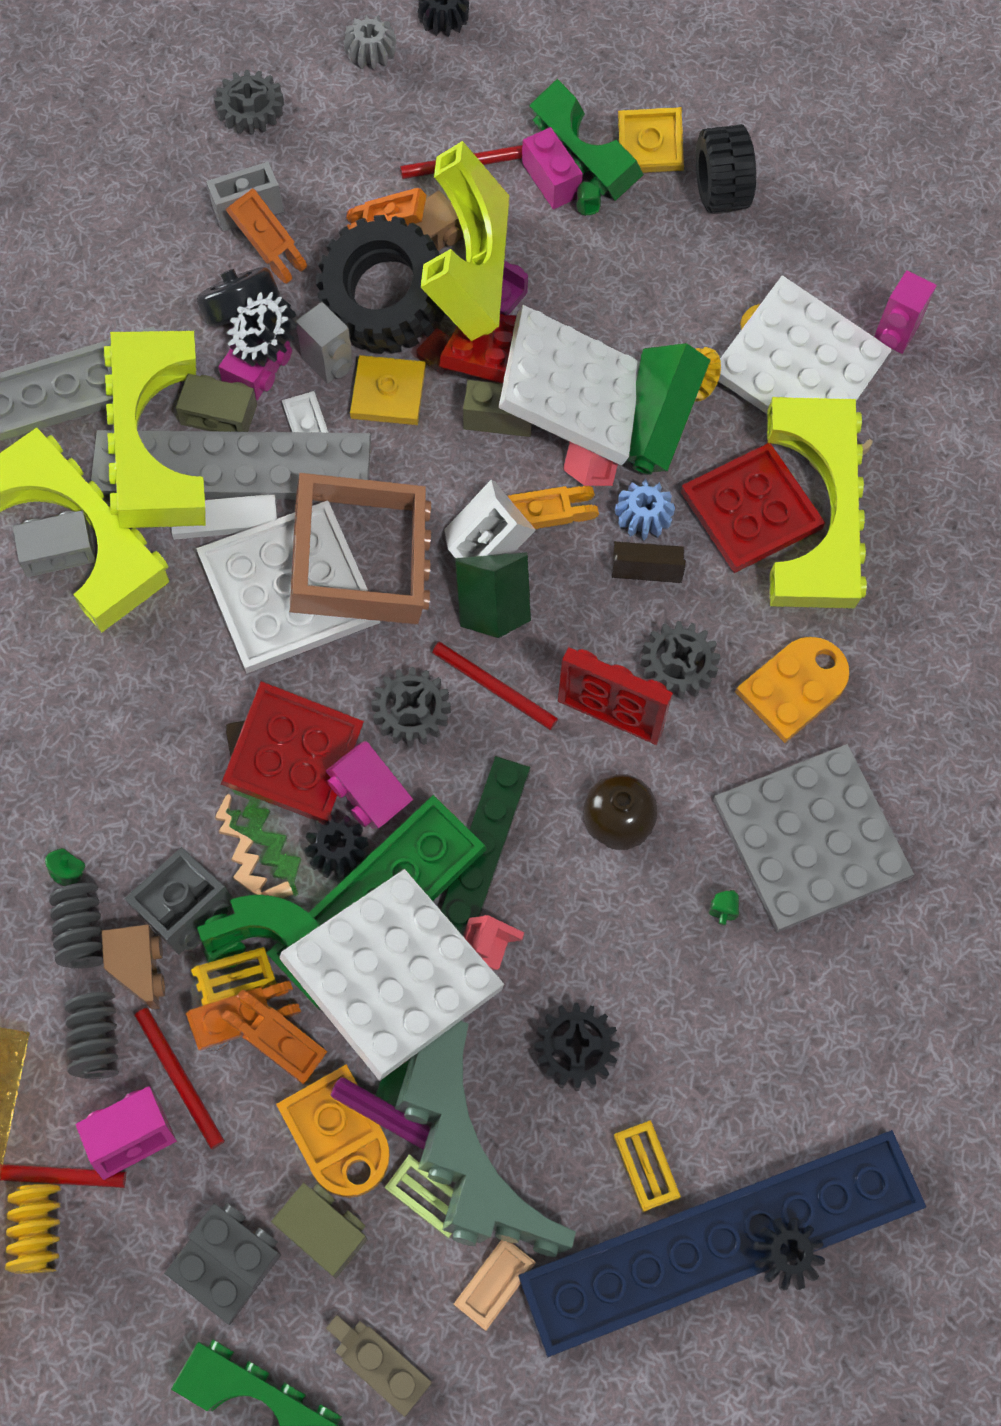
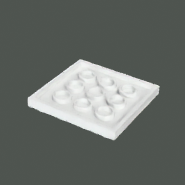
M782 275L720 358L721 373L719 382L766 414L772 397L856 399L857 401L892 349Z
M523 305L516 316L499 408L622 466L629 458L636 406V380L640 361L605 345L599 340L588 337L572 327L544 315L540 311H535Z
M329 501L313 505L308 586L368 591ZM295 512L196 548L246 674L380 623V621L289 612Z
M405 869L283 950L280 955V960L379 1081L502 991L504 986L500 978Z

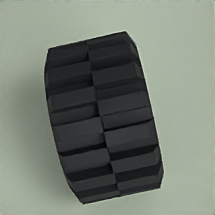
M743 124L702 129L697 140L695 159L698 190L705 209L709 213L750 208L756 191V160L753 143L746 127Z

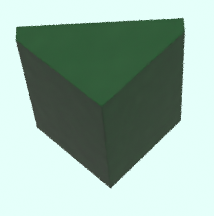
M527 552L455 558L460 627L500 638L531 621Z

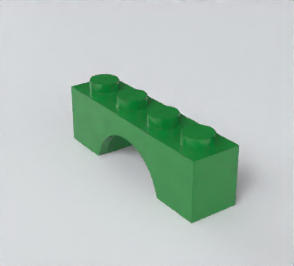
M558 79L529 105L535 115L532 121L540 131L552 128L566 150L572 155L573 160L583 175L588 172L593 178L590 182L600 187V194L602 196L607 193L616 201L644 175L637 160L617 140L603 145H591L579 139V126L585 113L577 98Z
M212 1339L209 1346L201 1342L197 1343L171 1390L205 1411L213 1412L221 1404L232 1398L249 1396L265 1403L274 1412L280 1426H341L339 1425L342 1418L341 1415L322 1404L319 1405L317 1411L302 1403L306 1394L286 1382L283 1383L281 1389L266 1381L270 1374L268 1371L249 1360L245 1367L230 1359L234 1351Z

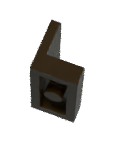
M614 541L612 578L682 583L686 566L683 546Z

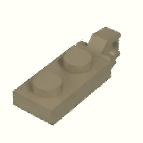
M336 1315L326 1327L341 1342V1345L335 1352L343 1358L342 1361L400 1414L406 1417L432 1382L370 1326L366 1327L361 1321L352 1329L344 1320Z

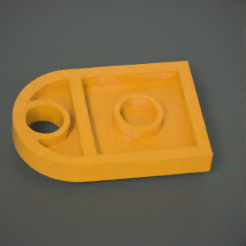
M804 637L791 642L740 684L736 688L735 693L786 743L840 697L848 683L849 665L845 655L833 643L822 638ZM820 654L829 655L834 660L835 666L830 669L821 668L816 663L815 657Z
M346 1064L276 1105L317 1182L333 1195L352 1198L370 1192L382 1181L388 1170L390 1150L385 1134L379 1124L331 1097L332 1088L339 1078H346L357 1085ZM356 1162L367 1164L371 1171L369 1179L360 1185L351 1183L347 1176L350 1166Z

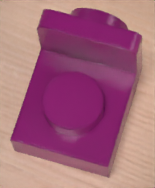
M504 260L500 314L509 315L528 293V274L518 265L510 264Z

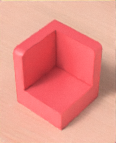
M569 442L564 471L584 486H613L618 464Z
M489 915L469 918L463 937L492 970H498L508 942L522 941L524 932Z

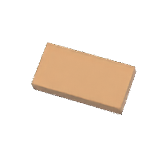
M501 1240L455 1301L454 1306L487 1331L520 1286L521 1282L518 1275L530 1271L536 1262L513 1243Z

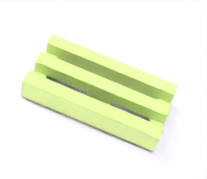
M408 1155L387 1183L385 1189L449 1239L452 1233L442 1230L444 1223L398 1188L397 1185L400 1181L404 1182L445 1215L449 1206L406 1173L411 1167L450 1198L454 1189L447 1184H441L429 1179L428 1172L418 1169L420 1162L411 1155Z

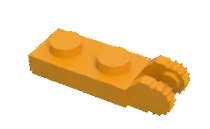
M563 486L508 495V498L535 529L573 523V521L593 520L599 515L598 507L588 504L575 507L570 505V503L592 500L595 494L591 486L572 488Z

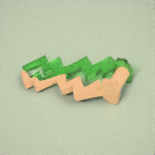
M233 789L234 794L249 800L242 813V817L251 821L247 827L236 825L241 815V810L229 811L232 799L230 794L225 796L215 819L224 821L219 830L220 834L240 839L232 861L242 864V866L233 876L234 880L254 895H269L282 899L292 895L294 897L298 896L299 894L294 882L301 858L280 854L287 840V835L262 831V827L271 812L270 809H258L260 799ZM253 843L269 846L261 864L278 867L273 877L287 879L286 882L261 892V889L267 882V878L251 875L260 859L259 855L247 853Z

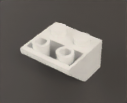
M490 480L444 529L448 550L455 558L512 554L536 531L493 480Z

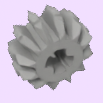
M366 15L364 20L361 21L354 18L353 24L346 26L345 40L343 41L344 50L351 63L358 62L361 69L370 64L373 70H375L376 63L386 66L388 59L394 58L395 45L397 44L396 34H394L389 21L382 22L379 15L374 19H369Z

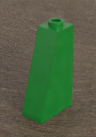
M688 343L644 348L641 354L636 380V406L630 452L627 460L633 464L634 470L642 474L651 475L652 472L668 471L710 363L709 358Z

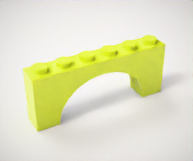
M462 141L436 157L434 178L447 194L458 216L465 240L466 261L460 258L452 249L423 264L421 288L458 328L473 341L482 335L492 333L499 327L509 194Z
M194 331L110 332L111 346H104L105 367H112V375H105L106 396H113V403L106 404L107 424L114 425V433H107L108 452L109 454H115L116 463H109L110 484H116L117 493H110L111 515H118L119 528L206 526L203 477L181 474L162 465L147 451L137 431L138 422L145 406L159 391L174 383L185 381L188 374L196 375Z
M772 397L767 410V443L791 448L803 455L814 465L822 476L828 490L831 517L827 535L817 547L800 558L774 563L769 573L770 606L855 608L861 598H864L866 595V577L861 576V564L865 562L866 547L865 543H860V531L864 529L865 513L864 510H859V498L863 496L864 480L863 477H858V465L862 463L863 447L862 444H857V433H860L862 426L861 412H856V399Z
M36 427L0 453V512L27 502L54 503L75 512L83 510L88 523L96 533L98 553L90 577L73 595L80 609L102 633L168 584L169 579L165 570L169 567L157 551L151 553L145 547L147 542L136 528H119L118 515H111L110 506L103 501L105 496L97 484L92 480L87 483L82 477L84 473L73 458L66 460L61 454L63 449L52 435L45 437Z

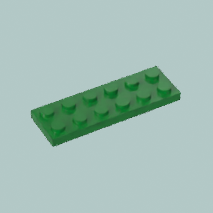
M432 795L319 902L309 914L319 925H322L404 869L428 897L434 901L487 850L486 846ZM277 942L266 954L305 996L321 1010L280 960L281 952L286 948Z

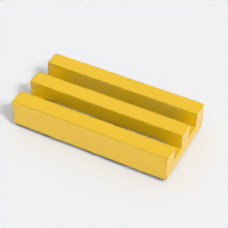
M264 947L198 965L191 969L193 977L197 976L199 981L196 987L198 992L202 991L204 998L201 999L203 1006L238 995L241 990L247 992L260 987L265 989L276 984ZM254 959H258L260 963L258 966L209 979L207 974ZM263 973L265 978L214 993L212 989L213 987Z
M651 1120L613 1135L642 1212L681 1198ZM646 1132L669 1193L664 1195L661 1193L641 1142L640 1133ZM631 1137L654 1196L651 1200H648L625 1141L627 1138Z

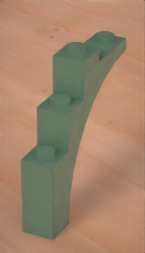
M460 1021L410 1058L395 1106L396 1110L405 1113L404 1117L409 1121L418 1124H427L428 1121L432 1122L418 1169L428 1172V1178L435 1182L447 1185L451 1184L452 1181L456 1182L442 1230L452 1233L454 1241L468 1246H476L477 1242L481 1243L491 1238L492 1231L494 1230L496 1231L495 1237L509 1243H519V1240L533 1244L535 1252L556 1257L557 1253L560 1254L572 1248L576 1232L546 1218L523 1201L499 1176L479 1143L469 1117L463 1087V1051L469 1024Z

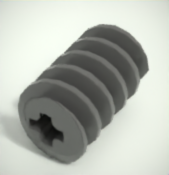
M76 883L55 890L49 896V902L54 906L51 909L50 916L56 921L52 925V932L57 936L53 941V946L59 951L54 959L56 964L62 967L82 969L103 964V957L94 956V952L103 949L102 942L92 941L93 937L102 934V928L94 927L90 924L101 919L100 913L89 912V908L95 907L100 903L98 898L88 897L89 893L98 890V886L94 883Z
M86 993L74 997L65 1003L66 1012L72 1014L65 1020L67 1028L72 1029V1031L67 1033L66 1041L74 1045L67 1050V1057L74 1060L67 1067V1072L70 1075L85 1079H103L119 1074L118 1070L107 1068V1064L119 1059L117 1054L108 1053L106 1049L118 1044L117 1039L106 1037L107 1032L117 1028L116 1023L105 1021V1017L116 1013V1008L104 1006L105 1001L115 998L114 993Z

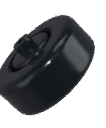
M266 267L255 268L238 275L234 269H230L220 274L223 281L207 288L198 295L197 304L207 325L217 327L232 323L230 322L231 318H238L240 313L237 308L239 306L247 307V298L251 297L256 301L260 292L266 296L273 292L279 297L280 292L271 271Z

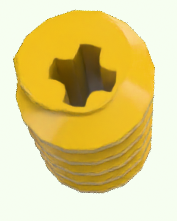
M34 1184L16 1187L19 1191L9 1194L7 1202L19 1207L8 1211L7 1219L18 1223V1225L8 1228L6 1235L18 1241L8 1245L5 1252L17 1257V1259L6 1263L5 1270L15 1274L57 1271L48 1268L47 1263L58 1259L59 1253L49 1251L47 1247L60 1241V1237L48 1233V1229L59 1225L60 1220L48 1216V1212L60 1208L61 1203L49 1200V1195L61 1191V1186Z

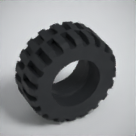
M375 215L374 221L367 222L365 218L356 221V227L350 230L347 226L339 231L341 237L337 241L331 239L327 244L326 249L329 253L327 256L322 255L318 263L322 273L316 275V286L320 290L317 295L320 303L323 302L349 328L350 340L355 347L364 350L369 346L372 353L379 354L384 352V348H389L391 353L402 352V345L409 344L410 348L420 344L417 338L424 334L426 337H429L435 331L432 326L433 322H441L445 315L441 308L421 288L423 264L436 258L440 253L428 234L424 235L422 229L414 223H409L407 226L404 218L394 216L391 221H387L385 215ZM389 261L399 262L410 267L413 272L412 284L406 295L399 302L384 309H368L358 305L355 300V289L359 279L369 268Z

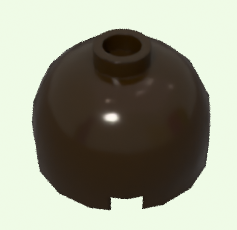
M613 774L601 779L589 791L583 807L584 823L588 833L600 843L605 844L606 847L615 850H628L641 845L652 833L657 821V802L651 789L641 779L628 774Z

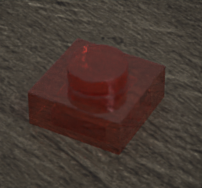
M436 328L416 349V358L425 361L426 365L443 375L448 369L439 367L440 357L451 337Z

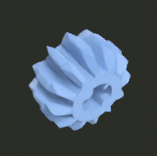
M646 479L642 482L641 487L631 482L628 486V491L622 490L620 492L619 502L615 507V514L619 517L618 524L620 528L629 527L628 534L630 537L638 531L641 532L643 540L648 538L649 532L658 538L662 533V528L668 529L670 527L675 506L671 503L672 496L670 491L661 492L662 486L660 482L654 487H650Z

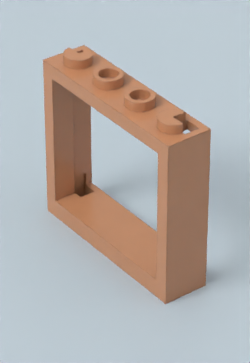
M299 473L296 491L289 612L419 624L422 610H428L430 603V590H424V581H428L430 575V560L425 559V551H429L431 530H425V521L429 522L431 515V501H426V486ZM312 500H328L333 503L412 511L411 596L308 586Z

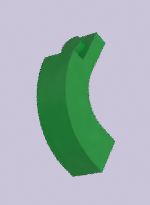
M248 895L230 900L235 914L230 916L226 914L213 916L206 920L205 925L199 926L197 929L208 953L253 937L269 938L288 948L320 925L307 911L288 900L269 895Z

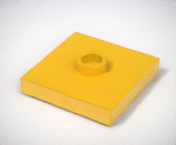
M682 107L618 111L619 143L637 160L643 173L684 171Z
M359 355L350 409L351 419L418 425L426 362Z

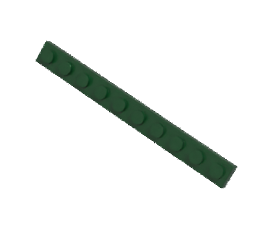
M495 756L470 827V831L486 846L487 850L449 886L441 912L462 936L464 935L469 918L479 917L482 913L530 773L529 766ZM410 1059L381 1079L376 1096L394 1107L396 1106Z

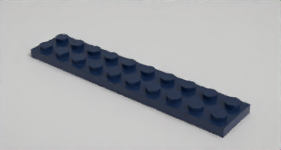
M891 1130L518 1276L548 1358L770 1270L768 1265L762 1268L755 1267L754 1262L764 1258L765 1254L753 1250V1245L756 1242L767 1243L762 1238L760 1230L763 1227H767L775 1233L773 1228V1221L775 1219L781 1218L786 1228H788L790 1219L793 1217L798 1218V1232L800 1233L805 1227L811 1225L814 1231L808 1237L810 1243L822 1240L824 1244L823 1247L813 1251L816 1252L926 1208V1204L894 1132ZM790 1244L780 1250V1254L785 1255L787 1258L786 1263L798 1259V1254L791 1252Z

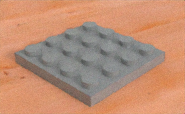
M848 744L714 796L713 801L776 933L899 884L914 876Z

